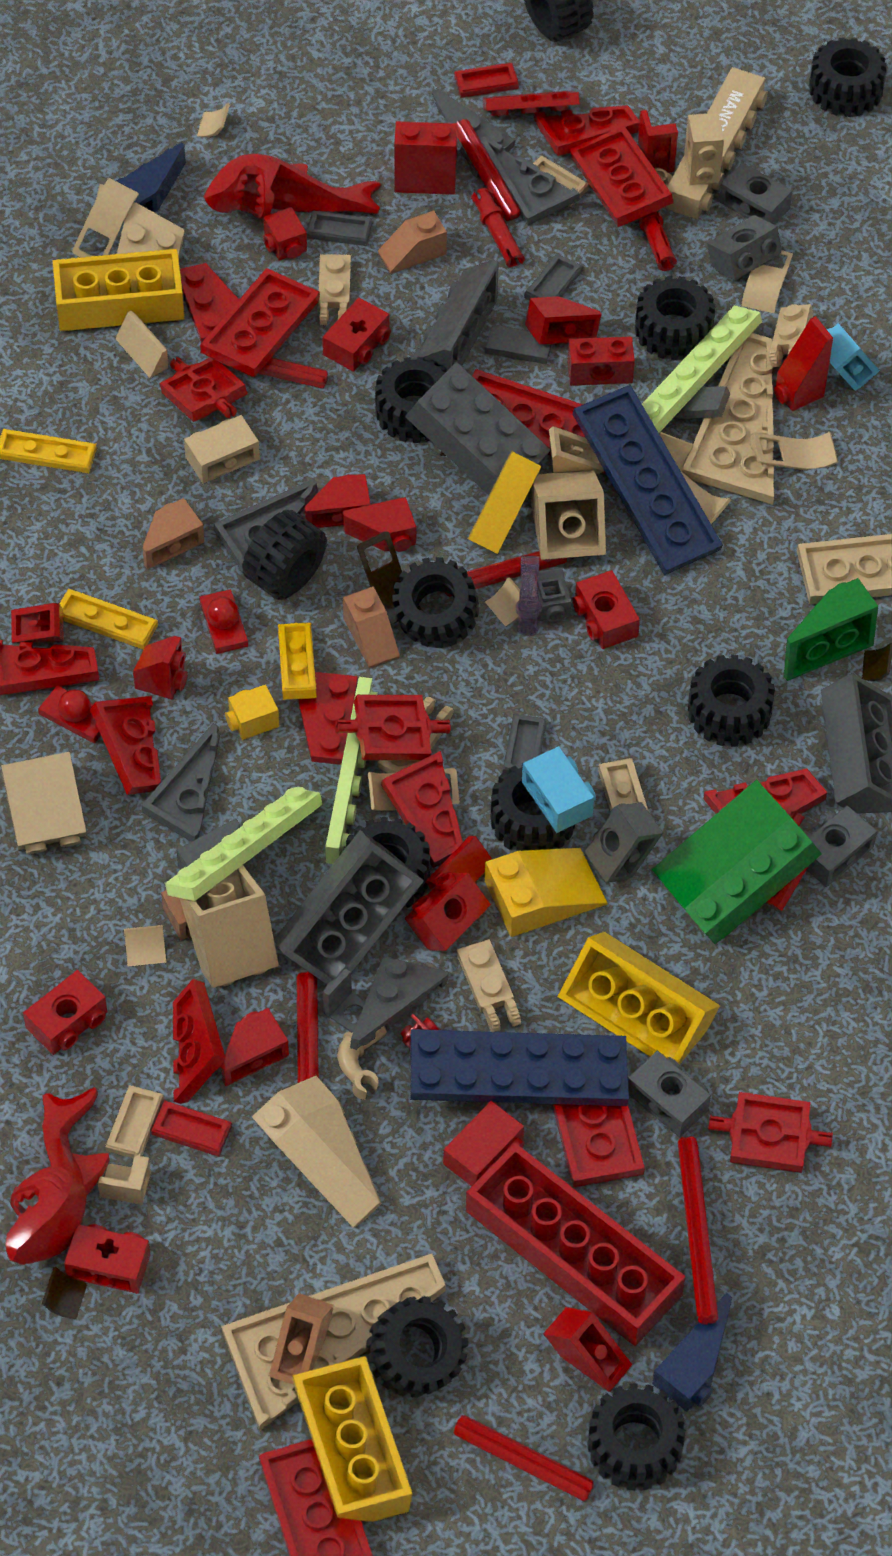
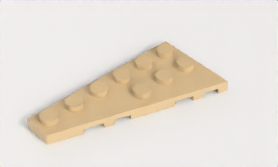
M752 333L731 355L718 385L727 386L730 392L722 417L704 418L693 447L682 468V472L693 481L773 505L774 466L758 463L751 436L754 432L773 435V367L770 364L769 358L772 339ZM759 439L764 458L773 460L774 441Z
M433 1254L310 1295L309 1297L334 1305L326 1338L313 1370L356 1359L369 1348H366V1341L372 1336V1333L369 1332L372 1324L378 1321L377 1318L384 1311L397 1302H402L406 1298L413 1296L416 1299L428 1296L431 1297L432 1302L443 1294L446 1285ZM290 1303L221 1326L224 1339L259 1431L299 1402L295 1385L269 1377L286 1307Z

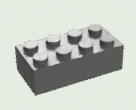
M457 361L418 400L405 416L488 495H490L511 451L536 464L550 451L540 439Z

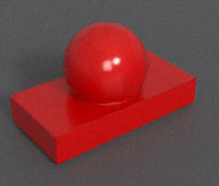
M229 589L200 596V605L216 654L248 647V639L232 590Z
M57 685L38 708L39 715L94 744L101 736L90 711L93 704L88 695L83 691L76 689L67 691Z

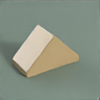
M554 426L549 429L553 473L594 470L595 474H600L604 471L585 437Z

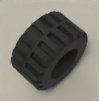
M524 0L534 25L541 34L553 42L561 41L591 26L592 19L594 18L592 0Z
M845 37L839 38L838 41L833 39L827 41V45L822 44L818 48V52H815L811 66L809 93L810 96L813 95L814 103L818 104L821 102L822 110L826 112L830 108L832 109L831 114L838 116L839 112H844V117H851L852 112H855L856 116H861L864 109L869 113L873 110L874 105L878 106L883 96L887 63H885L884 55L879 53V49L876 46H869L870 42L865 40L861 42L858 41V38H851L850 40Z
M665 276V280L660 278L653 280V285L647 284L643 292H640L636 306L635 335L639 337V344L641 346L647 344V352L652 354L654 351H657L658 358L662 359L665 358V355H671V360H678V355H683L685 358L711 331L714 326L715 317L714 298L712 294H707L708 289L704 285L698 286V281L693 279L688 281L683 276H679V279ZM666 315H680V316H683V317H685V318H684V319H670V318H667V317H665V316H666Z
M411 357L404 358L403 362L398 360L392 362L391 368L386 366L382 370V375H378L375 386L377 421L379 420V426L382 430L388 428L389 436L393 438L398 434L399 441L406 442L407 437L413 438V443H420V438L425 437L426 442L430 441L405 417L417 402L406 401L403 398L409 396L422 397L447 372V369L443 365L438 367L437 362L432 359L429 362L424 361V357H417V360H411Z
M287 509L281 513L279 512L259 529L249 544L242 563L243 575L274 599H287L305 586L317 571L327 547L326 534L294 510Z
M429 557L422 559L423 564L417 566L414 562L409 565V573L403 571L399 575L401 583L396 582L393 588L395 595H392L394 610L401 629L405 634L408 633L409 638L414 642L419 639L421 645L429 647L430 642H434L436 648H443L442 642L448 641L449 645L453 646L457 644L455 638L460 637L464 640L468 636L467 628L473 630L476 625L474 617L479 616V602L472 578L468 577V573L463 567L458 569L455 561L449 560L446 564L443 557H436L435 562H430ZM440 591L449 593L454 597L452 605L442 613L431 615L418 610L421 600L430 593Z
M731 654V658H725L724 655L717 656L715 662L709 659L704 663V668L699 666L695 671V677H692L688 701V718L690 723L695 722L694 730L698 734L704 731V739L710 742L712 737L716 738V745L724 746V741H731V747H738L739 740H743L744 744L747 745L752 743L753 735L757 739L761 737L763 729L767 730L770 724L775 697V687L771 683L772 677L769 672L763 673L764 667L761 664H752L753 659L748 657L742 660L738 659L739 655ZM723 694H734L742 697L747 702L732 706L718 701L716 697Z
M523 763L522 768H517L516 766L509 768V774L502 773L498 777V783H495L492 789L490 817L492 830L495 829V837L498 841L504 838V847L509 850L513 845L516 846V851L553 849V845L558 849L562 848L565 844V839L570 840L575 825L556 833L544 814L529 815L520 811L517 806L535 800L522 783Z
M380 817V822H374L373 819L366 821V827L359 825L354 829V835L349 834L343 851L356 834L362 830L424 880L423 883L405 904L409 908L414 904V897L417 899L421 898L424 895V888H428L425 881L430 876L429 844L425 842V836L421 831L415 832L413 824L409 822L407 825H403V819L395 818L394 821H388V817Z
M415 1296L408 1297L384 1311L377 1318L378 1321L372 1324L369 1331L372 1333V1336L366 1341V1348H371V1353L366 1357L368 1364H375L376 1369L372 1373L375 1378L382 1376L385 1380L382 1386L387 1390L394 1387L396 1388L395 1394L400 1396L408 1393L411 1394V1397H420L423 1394L429 1395L450 1383L461 1372L460 1365L466 1362L468 1355L463 1352V1349L469 1346L468 1337L462 1338L461 1332L466 1330L463 1322L459 1324L455 1322L454 1318L458 1314L454 1309L448 1312L444 1310L446 1303L438 1300L432 1303L431 1297L422 1296L419 1299H416ZM408 1326L417 1327L429 1335L434 1345V1358L429 1367L415 1366L403 1356L399 1344L403 1328Z
M630 1383L628 1390H623L622 1386H618L613 1389V1396H610L608 1393L602 1396L600 1405L596 1404L592 1411L587 1443L588 1452H591L590 1460L593 1467L599 1464L598 1474L603 1479L610 1474L612 1476L611 1484L618 1488L621 1481L627 1482V1490L635 1491L637 1483H642L643 1490L651 1489L653 1480H656L658 1485H661L666 1481L667 1473L671 1476L677 1469V1463L681 1460L686 1431L684 1429L685 1420L683 1414H678L679 1406L675 1401L667 1402V1393L662 1390L659 1394L654 1393V1386L646 1384L645 1390L638 1389V1383ZM641 1423L650 1427L656 1433L659 1440L648 1449L633 1450L623 1446L615 1437L614 1432L624 1424Z

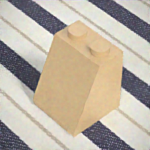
M595 471L537 474L530 488L541 560L606 555L604 491Z
M70 752L1 765L2 778L18 850L26 849V854H34L46 851V844L60 842V847H68L81 843L80 837L86 836V827Z
M243 865L196 901L180 898L201 971L212 988L228 986L236 980L251 975H260L269 969L279 966L265 894Z

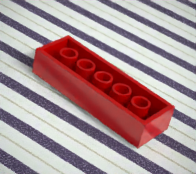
M515 1142L466 1192V1212L635 1347L683 1296L686 1276Z

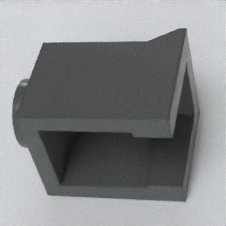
M563 568L531 572L529 591L538 622L545 620L558 622L567 616H571V598L564 578ZM555 586L559 594L545 596L543 588Z

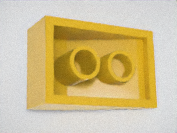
M581 848L516 851L485 862V883L510 937L607 905L604 894Z

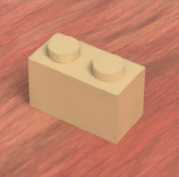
M242 415L224 420L216 426L204 431L195 432L190 437L184 439L185 457L202 483L260 460L259 441Z

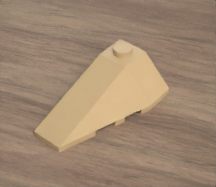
M313 1076L277 1092L252 1118L345 1220L355 1228L382 1203L367 1166L364 1164L359 1153L354 1134L348 1126L341 1102L317 1076Z

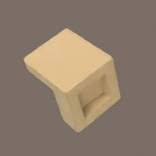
M135 1155L132 1167L109 1164L105 1177H99L98 1189L100 1197L143 1205L151 1175L149 1158Z

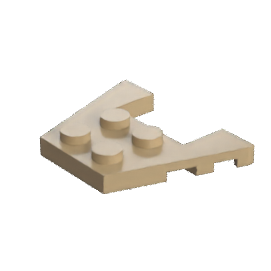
M102 184L99 185L97 197L104 186ZM134 202L124 221L117 254L177 249L179 260L185 231L183 228Z

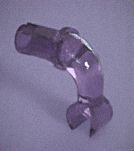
M521 556L520 579L522 581L519 601L515 606L516 613L519 615L517 628L518 632L523 636H526L527 629H530V636H534L539 630L538 615L542 611L537 579H539V556Z

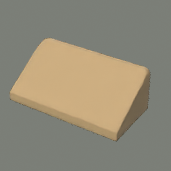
M128 312L119 329L116 340L151 378L168 369L167 349L134 312Z

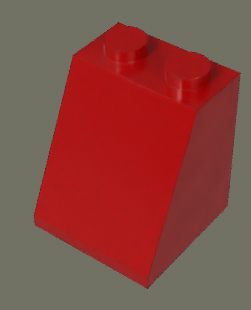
M396 121L394 141L395 193L455 195L458 148L457 123Z

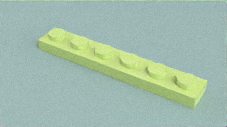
M734 305L642 403L658 433L664 429L762 323L760 312Z
M359 677L355 697L357 694L378 695V692H372V678ZM354 704L350 720H355L356 718ZM348 733L338 780L325 847L326 863L334 864L343 852L349 836L346 833L347 825H354L356 805L352 804L353 796L359 797L362 776H357L358 768H365L366 760H362L360 741L355 733Z
M303 787L288 789L282 797L265 806L264 810L252 819L245 821L243 826L232 834L225 836L220 843L209 851L202 853L189 866L179 870L177 875L165 883L168 896L196 901L322 805L320 792L305 790Z

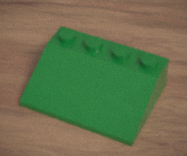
M756 779L652 868V871L707 937L716 944L820 857L822 853Z

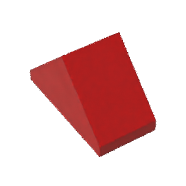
M50 603L11 610L12 643L63 642L64 621L61 605L59 603Z

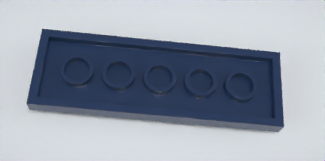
M631 384L574 408L573 416L664 575L722 549L723 544Z
M411 1029L410 1100L627 1106L629 1090L626 1036Z

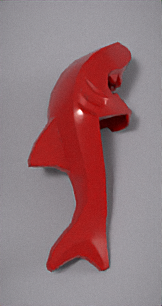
M250 153L229 161L209 185L204 199L208 206L220 213H231L235 210H241L254 215L257 219H264L263 216L271 214L272 209L284 210L290 207L294 211L312 212L314 210L321 212L353 211L377 214L380 211V207L372 200L371 195L381 187V184L378 181H366L347 188L332 187L308 175L307 164H289L273 156Z
M96 1087L71 1099H61L50 1093L42 1096L44 1104V1121L42 1124L44 1144L51 1167L41 1169L26 1178L18 1186H15L11 1194L10 1205L18 1215L17 1221L7 1233L5 1242L7 1256L11 1262L25 1265L44 1261L59 1255L70 1246L77 1226L79 1224L82 1225L87 1196L99 1181V1177H102L110 1159L109 1153L87 1156L72 1153L68 1134L71 1128L94 1105L98 1096ZM35 1195L38 1197V1202L33 1207L28 1206L26 1210L19 1204V1202L24 1201V1198L30 1200Z

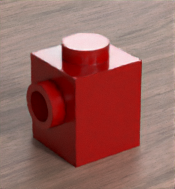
M292 207L263 216L264 244L269 253L274 251L279 261L285 258H297L307 251V232Z

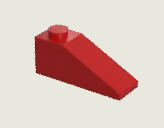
M816 316L810 318L777 373L776 386L774 388L776 398L781 404L786 403L791 411L819 400L825 395L833 337Z

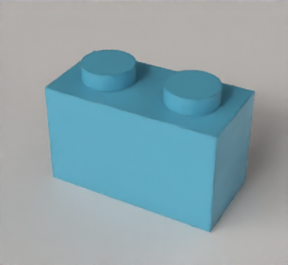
M837 323L833 328L827 329L833 337L830 363L854 390H857L880 370L840 324Z
M559 746L523 763L522 783L556 833L593 816V806L596 800L595 792L589 782H583L578 775L576 763L570 756L566 757Z

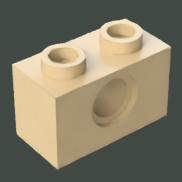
M719 113L688 115L684 161L689 185L720 182L724 137Z

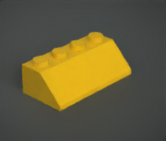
M177 249L52 260L60 331L121 326L127 313L130 311L134 312L143 323L185 320Z
M606 932L588 937L557 996L615 1035L626 1036V1042L649 1057L658 1050L666 1058H673L679 1065L707 1032L721 1006Z
M366 1356L293 1375L292 1379L337 1517L374 1522L409 1512L412 1491Z

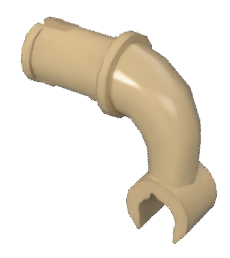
M385 1026L376 1031L375 1039L367 1045L359 1047L357 1050L350 1049L353 1032L347 1031L344 1033L343 1040L339 1044L337 1053L339 1066L353 1083L352 1092L357 1098L366 1099L367 1090L361 1083L369 1084L377 1091L378 1077L372 1071L362 1070L358 1057L363 1056L365 1049L386 1036Z

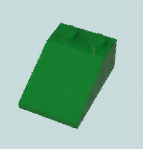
M859 578L847 583H839L833 589H830L787 638L784 678L786 681L874 646L878 605Z

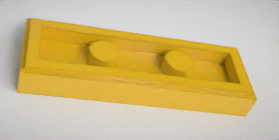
M3 429L0 436V459L88 474L97 450L95 443Z
M513 451L510 452L468 540L498 554L541 468L540 465Z
M69 588L59 603L63 608V621L143 650L158 627V620Z
M311 623L278 624L283 700L316 698Z

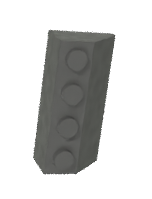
M492 259L464 270L458 282L453 281L446 304L441 303L439 306L434 326L430 325L427 328L422 348L415 350L412 360H417V357H424V361L429 362L432 359L437 362L438 367L443 365L447 371L456 361L463 366L497 302L499 261Z
M850 673L821 689L822 712L826 725L825 737L830 755L829 767L832 772L834 785L833 796L836 804L841 807L848 806L857 814L892 812V696L854 673Z
M360 830L278 933L274 941L283 954L328 985L345 968L352 973L424 880L385 847Z

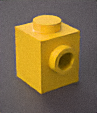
M266 684L251 690L239 691L234 696L228 697L229 711L225 712L226 721L232 732L237 730L242 740L279 727V710Z

